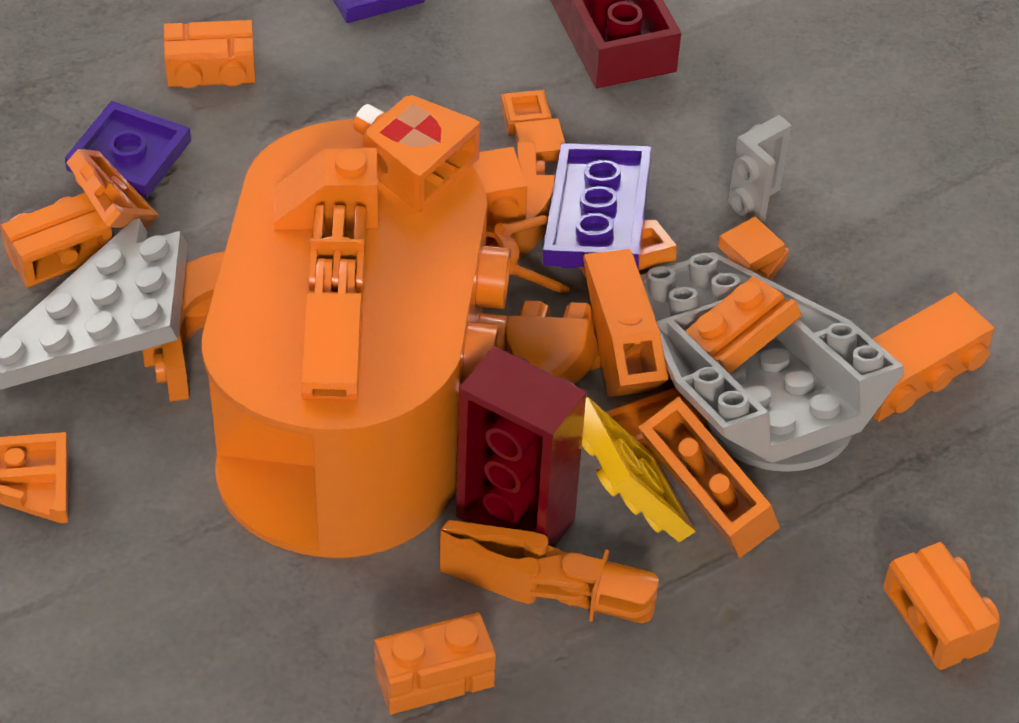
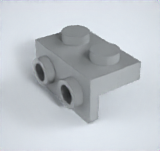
M780 115L763 124L753 126L748 132L737 138L728 203L740 216H744L747 220L756 217L763 224L766 219L769 196L781 189L792 126Z

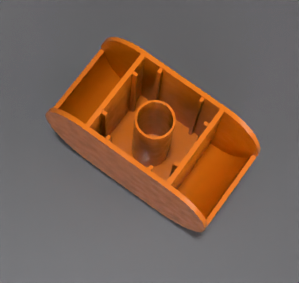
M354 119L324 122L293 131L271 143L254 159L245 176L202 335V357L209 378L217 452L215 463L216 483L225 507L238 523L260 539L288 551L325 558L366 556L394 548L426 530L446 510L457 490L459 387L493 346L505 351V335L508 326V316L483 313V307L505 308L510 275L511 248L486 246L487 197L483 183L474 167L470 166L421 212L413 209L378 180V229H366L365 276L361 309L362 335L358 400L302 399L301 377L307 292H315L309 291L310 238H313V229L274 230L275 185L325 148H364V135L354 130ZM325 229V237L332 236L333 229ZM346 229V237L354 239V229Z

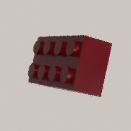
M550 0L596 89L677 72L681 31L663 0Z
M493 346L459 387L456 517L468 523L544 534L548 538V545L555 547L575 521L587 392L565 378H558L530 364L521 356L512 355Z

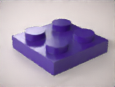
M111 101L65 156L66 170L72 172L66 162L78 149L100 151L144 199H147L191 142L190 128Z

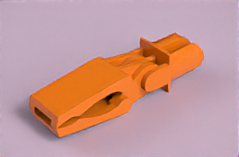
M318 205L315 207L313 238H310L309 291L315 292H307L301 377L302 399L358 400L362 335L361 309L365 276L367 211L362 206L355 207L354 239L346 237L345 205H334L333 230L330 237H325V206Z
M448 520L441 529L440 572L525 604H532L537 600V597L557 599L559 602L569 606L589 609V621L593 622L596 612L642 624L650 622L654 616L659 582L658 576L653 572L608 561L609 550L605 549L603 559L583 555L582 553H567L548 545V538L544 534L532 531Z

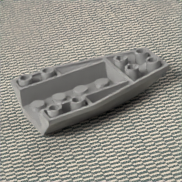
M715 252L696 254L689 260L667 267H655L646 274L640 275L660 331L666 368L675 388L723 437L770 463L861 432L904 375V365L852 321ZM752 276H755L783 293L786 300L793 299L796 301L802 316L729 374L685 330L734 292L738 286L745 283Z

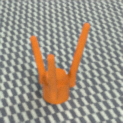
M541 215L510 224L497 223L494 233L486 232V246L511 248L510 275L520 277L565 295L569 294V286L524 268L517 263L520 255L519 248L515 240L511 238V235L546 224L548 221L547 216Z

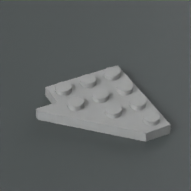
M140 218L132 220L0 338V390L178 340L188 243L181 231L163 236L156 235L147 239V230Z

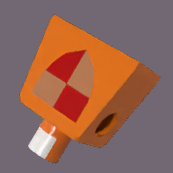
M414 95L405 96L386 113L370 104H366L358 111L354 119V130L364 135V148H377L378 180L418 212H421L479 159V121Z

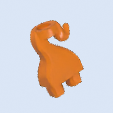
M525 301L518 316H508V326L505 335L508 352L512 355L521 356L530 364L558 378H565L574 384L590 371L599 349L594 334L593 313L588 303L571 302L566 307L564 317L558 318L552 317L549 306L543 302Z

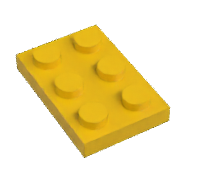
M587 397L582 446L590 456L594 457L596 455L601 465L596 470V474L605 489L613 497L620 493L627 507L635 515L642 512L649 525L657 533L664 530L679 543L696 531L655 456Z

